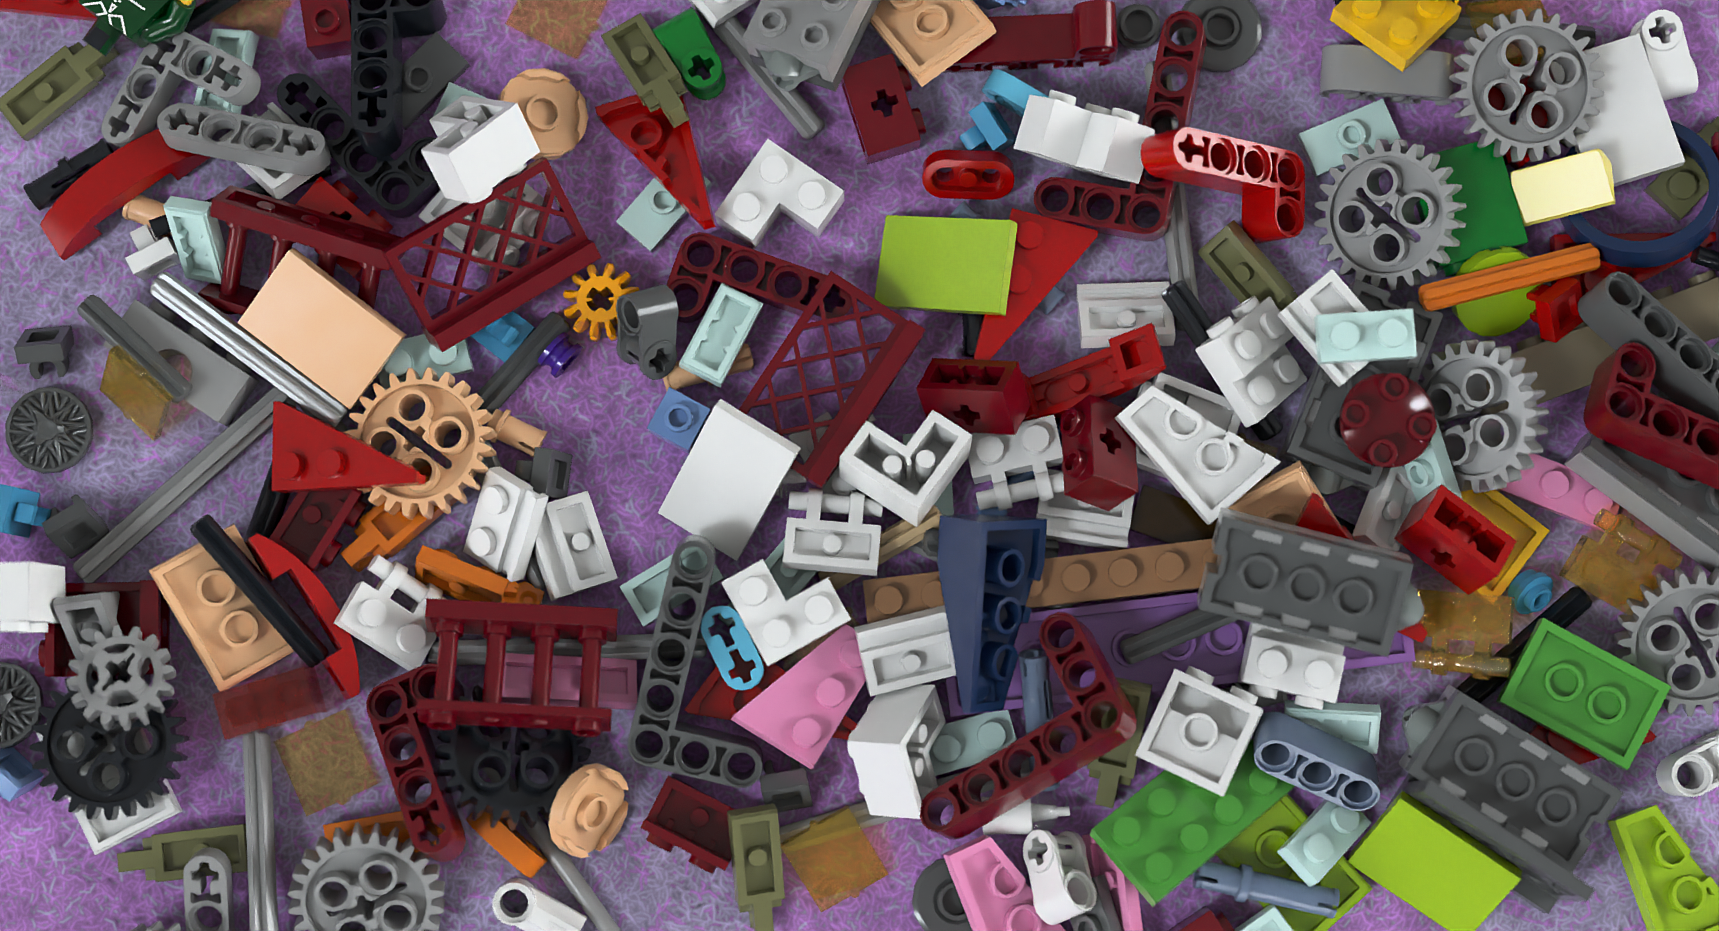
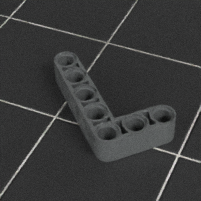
M1613 272L1579 299L1578 312L1581 319L1615 351L1625 343L1631 342L1642 344L1649 349L1656 362L1652 384L1673 403L1719 423V355L1639 283L1625 273Z
M691 535L683 538L678 543L671 559L628 737V751L635 762L643 766L731 787L746 788L759 780L762 773L763 753L761 747L754 740L677 721L716 562V551L713 544L703 536ZM689 547L700 548L707 556V564L699 570L688 569L681 560V553ZM678 593L691 595L695 600L696 610L689 615H679L672 610L670 599ZM675 639L684 646L685 655L679 660L670 661L661 655L659 645L664 640ZM655 685H665L673 692L674 700L668 705L659 706L650 700L648 690ZM646 730L657 732L662 738L663 745L654 751L646 750L639 744L638 735ZM693 741L701 742L708 748L709 755L702 761H692L685 756L683 747ZM739 752L747 753L754 759L755 765L747 772H738L730 766V757Z

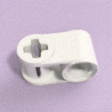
M1656 10L1650 13L1645 19L1633 26L1629 36L1639 33L1663 101L1695 93L1698 88V75L1694 61L1690 56L1680 18L1674 12L1668 10ZM1652 29L1653 32L1661 31L1663 39L1660 40L1659 37L1651 38L1649 30Z
M1719 729L1698 738L1693 744L1661 760L1657 767L1656 778L1658 785L1664 792L1674 796L1696 797L1719 786ZM1683 763L1687 765L1691 773L1690 781L1685 787H1682L1677 779V770Z
M1039 829L1029 833L1023 845V858L1028 869L1032 887L1033 904L1039 917L1047 924L1056 925L1091 910L1096 904L1097 895L1089 870L1083 838L1073 831H1064L1058 835H1052L1049 831ZM1066 845L1072 846V849H1066ZM1037 854L1043 855V858H1038Z

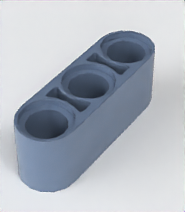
M1275 711L1262 714L1253 734L1254 761L1259 769L1349 810L1364 811L1377 804L1380 798L1376 760L1371 753L1284 713Z

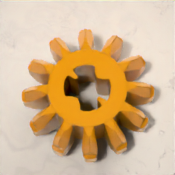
M590 264L587 266L590 279L585 281L577 273L571 277L575 285L579 287V291L564 290L563 297L570 302L576 303L564 309V315L566 318L579 317L573 326V329L578 334L584 332L591 325L589 331L591 341H599L602 328L606 329L609 339L615 341L618 339V334L614 327L618 324L616 314L617 300L622 295L636 292L640 289L639 287L626 288L632 279L627 271L614 279L615 266L613 264H606L603 276H599L595 265ZM610 293L614 296L608 298L612 304L608 311L601 307L595 312L591 310V308L596 307L592 300L595 295L599 294L602 297H606Z

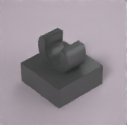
M72 326L25 329L14 346L17 363H30L29 370L32 377L40 379L44 372L43 362H52L57 368L58 377H64L70 364L67 355L74 345Z
M535 447L533 462L516 460L515 476L525 480V482H530V485L533 486V491L538 494L544 493L549 496V499L558 500L565 498L568 494L573 455L555 449Z
M76 494L71 497L73 505L61 512L56 507L52 508L50 518L42 523L46 536L70 559L92 547L109 532L105 521Z
M790 757V771L775 773L772 760H768L764 765L765 775L759 777L764 805L774 803L778 813L813 806L806 768H801L800 762Z

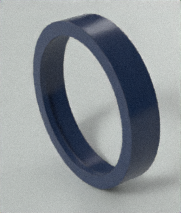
M1671 121L1681 151L1695 160L1709 182V192L1703 209L1689 225L1661 239L1629 241L1601 232L1592 226L1581 213L1560 218L1570 238L1577 245L1591 243L1594 247L1598 248L1601 261L1630 268L1664 265L1686 256L1701 245L1713 230L1719 216V161L1711 147L1694 131ZM1575 146L1570 148L1565 157L1577 154Z

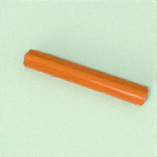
M1586 243L1424 284L1418 289L1419 302L1425 311L1431 312L1593 271L1600 267V253L1598 248L1594 247L1591 243Z

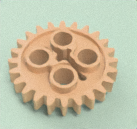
M427 367L422 379H420L418 373L413 368H408L406 381L404 382L394 373L389 374L390 388L385 390L375 382L373 389L377 397L373 401L363 396L359 398L366 410L363 414L350 413L349 417L359 425L356 430L344 432L376 447L378 451H380L384 442L396 439V449L390 457L413 466L417 471L424 466H431L432 475L426 482V485L361 488L358 490L364 491V494L372 491L368 501L377 507L385 502L384 510L391 515H395L402 506L403 516L410 520H413L418 508L424 517L432 519L434 506L436 505L446 514H450L451 499L456 498L464 505L468 503L463 491L467 486L474 490H481L480 484L474 477L477 473L486 474L489 468L482 463L483 457L496 456V451L486 445L485 441L496 437L497 432L491 427L482 426L489 422L493 416L487 409L478 410L484 400L477 393L469 395L471 387L464 380L455 385V377L447 371L441 376L439 381L437 373L430 367ZM425 402L426 407L423 416L415 421H409L408 415L411 407L417 403ZM392 418L398 420L452 462V466L449 469L441 466L391 428L388 424L389 420ZM461 429L459 442L451 448H444L443 443L446 434L451 430Z

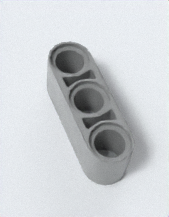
M1348 44L1328 45L1322 48L1319 94L1325 98H1330V93L1345 94L1344 99L1375 101V97L1390 98V102L1421 105V100L1435 101V106L1449 105L1452 103L1449 96L1453 94V82L1449 80V76L1454 74L1455 56L1447 52L1425 50L1402 72L1367 46Z

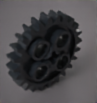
M94 670L90 677L92 694L95 692V685L99 682V678ZM129 673L126 676L118 674L117 679L116 675L113 677L114 682L120 680L127 683L131 679ZM144 674V680L149 686L151 675ZM71 677L66 678L65 683L68 693L52 690L50 695L56 703L55 707L40 706L38 709L47 718L46 724H37L31 727L33 731L43 735L41 742L29 745L30 750L43 752V758L32 765L33 769H47L49 773L41 781V787L57 785L58 789L54 793L52 800L54 802H61L70 797L71 800L68 808L70 813L79 812L86 805L87 819H97L102 808L106 820H117L120 807L126 817L137 815L136 802L145 809L154 807L151 793L154 792L160 796L168 795L170 792L163 780L165 778L180 779L181 775L171 766L173 762L186 761L188 758L185 754L176 751L177 744L189 741V736L176 734L175 729L187 721L186 717H172L170 714L179 703L178 700L169 699L162 701L160 697L165 711L160 713L153 709L147 712L149 724L146 726L137 718L131 724L130 731H124L120 721L115 720L110 730H105L101 725V716L89 722L83 715L87 706L76 708L71 698L80 691L70 690L66 680ZM135 702L120 703L117 706L124 707ZM142 728L147 729L153 739L150 750L145 754L140 753L134 744L135 735ZM75 732L80 733L85 741L84 751L77 758L71 755L67 746L70 736ZM119 733L112 741L116 750L102 752L108 744L103 738L104 735ZM97 756L88 769L85 776L81 775L80 769L86 762L91 761ZM110 763L116 766L120 774L119 782L112 790L107 788L102 781V772Z
M476 685L472 691L473 702H482L483 689ZM462 695L458 698V701L472 702ZM456 724L454 729L439 730L437 738L446 744L437 746L435 757L448 761L439 765L437 774L443 777L452 776L446 784L445 793L460 791L461 796L456 807L460 809L469 803L475 806L472 815L473 820H477L484 812L489 813L490 827L492 828L497 825L500 817L507 818L510 830H515L521 817H524L530 829L534 828L537 823L538 813L549 821L551 806L558 790L571 774L585 766L580 762L588 760L591 754V749L578 746L587 737L574 735L572 730L545 729L547 737L534 738L527 732L526 728L517 727L515 754L520 756L515 767L518 791L513 793L509 789L512 754L511 751L506 750L511 739V727L496 726L501 734L497 737L485 736L478 729V725ZM481 768H492L498 772L501 780L496 783L486 782L479 776L478 770ZM533 768L540 769L546 774L548 782L543 784L534 783L528 778L526 771Z

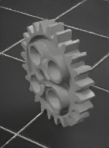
M1538 8L1530 12L1527 20L1522 9L1511 12L1510 22L1502 13L1493 18L1494 29L1486 23L1476 28L1481 41L1470 37L1463 42L1466 49L1471 53L1470 55L1460 54L1454 58V61L1464 68L1463 72L1449 76L1450 81L1461 84V90L1451 94L1449 99L1463 101L1464 105L1462 109L1454 114V117H1469L1471 122L1463 133L1468 135L1479 131L1482 134L1477 144L1479 149L1488 146L1492 142L1495 143L1493 157H1502L1509 149L1512 162L1522 161L1526 151L1531 162L1542 160L1543 150L1550 157L1560 155V143L1567 148L1577 144L1576 137L1572 131L1580 134L1590 131L1591 128L1583 117H1594L1600 113L1595 106L1590 104L1592 99L1602 97L1605 93L1598 88H1594L1592 82L1605 76L1604 72L1594 71L1590 68V64L1596 61L1600 55L1599 53L1585 55L1583 49L1590 41L1589 36L1575 41L1572 36L1577 24L1571 23L1562 29L1558 28L1560 23V14L1558 13L1549 16L1545 22H1543L1542 10ZM1508 44L1517 46L1522 53V62L1519 67L1510 64L1506 58L1505 52ZM1538 47H1542L1544 50V54L1542 56V59L1535 66L1538 55L1537 49ZM1552 61L1557 62L1564 69L1565 77L1562 84L1555 83L1549 76V65ZM1530 76L1527 85L1533 89V92L1524 95L1526 86L1520 83V79ZM1491 87L1499 89L1504 95L1505 103L1501 111L1494 109L1489 103L1488 93ZM1534 105L1541 106L1547 113V123L1544 128L1538 127L1532 121L1531 111ZM1517 106H1519L1515 118L1516 123L1512 125L1509 122L1510 116L1512 112L1517 108Z
M1377 139L1375 151L1369 144L1358 145L1359 158L1353 154H1343L1342 159L1346 166L1345 170L1336 167L1329 169L1330 174L1336 181L1334 184H1320L1319 188L1328 194L1329 197L1328 201L1315 203L1314 207L1326 211V218L1314 222V226L1327 228L1328 234L1323 236L1318 243L1319 245H1333L1334 249L1328 255L1327 260L1328 262L1344 261L1339 271L1340 275H1350L1356 271L1355 280L1358 279L1367 283L1371 279V285L1383 290L1388 281L1391 291L1402 290L1404 279L1409 286L1421 285L1420 272L1426 277H1435L1437 271L1433 261L1442 264L1451 261L1444 248L1445 246L1455 247L1461 244L1451 233L1452 229L1466 227V223L1454 219V212L1466 208V203L1453 202L1452 196L1462 189V185L1446 183V180L1454 170L1452 167L1436 169L1441 157L1438 153H1430L1423 158L1425 145L1413 144L1408 150L1407 140L1395 139L1392 147H1390L1388 140ZM1388 170L1393 177V186L1387 194H1384L1380 189L1379 179L1382 173ZM1363 188L1364 192L1374 203L1362 198L1359 195V190ZM1421 198L1426 201L1429 208L1428 216L1422 223L1418 222L1414 215V206ZM1378 206L1393 207L1390 212V215L1392 218H1394L1397 222H1400L1401 224L1386 223V221L1389 218V215L1387 212H1385L1382 208H1379ZM1357 207L1361 208L1365 215V223L1359 231L1353 227L1351 222L1352 214ZM1405 227L1417 232L1421 237L1420 241L1416 242L1415 238ZM1392 235L1396 237L1400 244V252L1394 260L1390 259L1386 253V243Z
M1464 340L1462 343L1445 345V351L1433 352L1431 354L1433 364L1423 366L1421 374L1425 380L1417 381V384L1424 389L1432 402L1435 420L1438 422L1460 492L1473 490L1474 493L1506 488L1509 482L1520 481L1522 479L1520 470L1532 469L1535 466L1528 454L1541 453L1544 450L1535 440L1536 435L1548 434L1549 432L1546 427L1538 424V417L1549 414V409L1537 407L1536 400L1546 394L1545 390H1532L1531 384L1538 376L1537 372L1522 373L1521 371L1526 359L1524 357L1510 359L1512 348L1509 346L1496 347L1493 340ZM1487 380L1489 381V384H1490V392H1489V393H1488L1487 388H1486V382H1487ZM1449 395H1450V397H1451V402H1452L1451 407H1450L1449 401H1448ZM1506 401L1509 404L1506 410L1472 419L1470 424L1456 425L1446 431L1444 429V425L1447 422L1478 414L1484 408L1496 407ZM1501 424L1504 428V439L1500 432ZM1463 440H1464L1465 446H1466V450H1465V451L1463 450V446H1462V441H1463Z
M1695 565L1691 577H1686L1680 567H1675L1673 581L1668 582L1663 575L1658 573L1656 574L1658 588L1652 590L1650 587L1641 584L1639 587L1645 598L1641 602L1631 598L1626 600L1634 613L1633 615H1618L1617 619L1627 631L1614 633L1616 642L1624 646V648L1615 652V656L1672 686L1664 700V707L1668 713L1672 714L1680 703L1688 717H1692L1696 705L1700 704L1708 715H1712L1713 702L1719 700V657H1716V652L1719 649V568H1715L1709 578H1707L1705 571L1700 565ZM1707 603L1715 604L1714 611L1708 617H1695L1696 611L1702 605ZM1679 606L1682 608L1689 625L1696 633L1697 640L1714 669L1712 675H1706L1699 658L1690 647V641L1674 615L1673 610L1675 607ZM1661 625L1672 626L1670 633L1662 639L1651 638L1653 631ZM1680 665H1692L1690 673L1685 677H1672L1674 670Z
M355 823L352 836L348 837L340 827L335 828L333 843L327 838L320 836L316 844L317 852L307 848L303 854V864H296L292 878L296 881H291L288 895L293 897L288 909L289 914L298 915L294 924V930L438 931L441 919L438 914L444 913L445 899L441 898L444 895L445 881L436 880L439 877L440 865H427L430 857L421 851L415 853V846L411 838H408L404 843L398 841L399 828L397 827L388 836L381 835L379 823L374 824L371 834H364L361 825ZM384 865L390 871L380 874L372 871L370 866ZM336 881L343 884L346 888L334 890L325 883ZM391 905H403L409 911L397 913L389 907ZM350 921L359 922L364 928L351 929L345 923Z

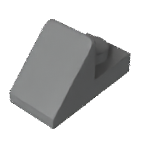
M119 591L54 599L53 607L76 660L82 661L84 658L78 647L81 643L91 648L97 644L94 637L95 632L99 631L102 633L105 639L112 637L113 627L119 625L116 619L120 599ZM118 650L109 654L124 653L126 650Z

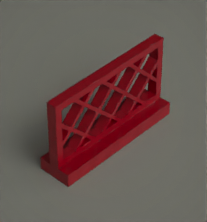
M542 156L528 164L520 173L503 179L492 188L491 195L486 199L472 204L463 202L381 250L422 324L421 329L429 343L441 352L446 351L601 258L594 242L587 238L547 158ZM541 173L547 184L542 205L521 199L526 181ZM514 189L512 197L504 195L508 191ZM495 199L510 202L502 228L481 223L486 204ZM553 200H555L560 210L551 208ZM519 205L540 211L533 237L512 231ZM474 212L472 220L464 218ZM549 214L564 217L571 231V234L556 243L542 239ZM455 222L470 226L462 252L440 246L445 228ZM479 229L500 234L493 260L472 255ZM433 236L431 244L423 242ZM510 237L530 242L526 260L517 266L502 263ZM540 245L547 247L538 253ZM414 246L429 250L422 276L406 272L397 256ZM438 252L460 258L453 284L431 278ZM469 261L491 266L486 284L476 290L462 286ZM500 269L507 270V272L498 276ZM411 280L420 282L417 291ZM433 285L451 290L446 308L430 316L423 304L428 286ZM460 293L468 294L458 300Z
M830 271L738 410L748 415L752 408L771 405L777 430L774 432L784 436L810 430L814 445L813 451L804 465L794 460L790 469L804 477L806 481L817 488L823 489L838 467L839 457L864 423L869 420L924 337L926 329L912 320H906L833 271ZM833 286L850 296L854 314L826 318L823 301ZM857 301L870 310L859 312ZM819 308L821 320L810 322ZM880 315L895 325L886 341L866 345L861 319ZM855 320L860 346L833 351L828 326ZM823 327L828 353L801 358L797 340L802 332ZM793 347L796 359L784 361ZM880 349L870 363L867 351ZM862 352L866 371L860 380L840 384L835 358ZM830 359L835 385L807 390L802 365ZM797 366L802 392L775 397L771 379L776 371ZM766 386H768L770 398L758 400ZM854 388L844 403L842 390ZM836 391L840 410L835 418L814 423L809 397ZM804 398L809 424L781 429L776 403ZM828 427L818 442L816 429Z

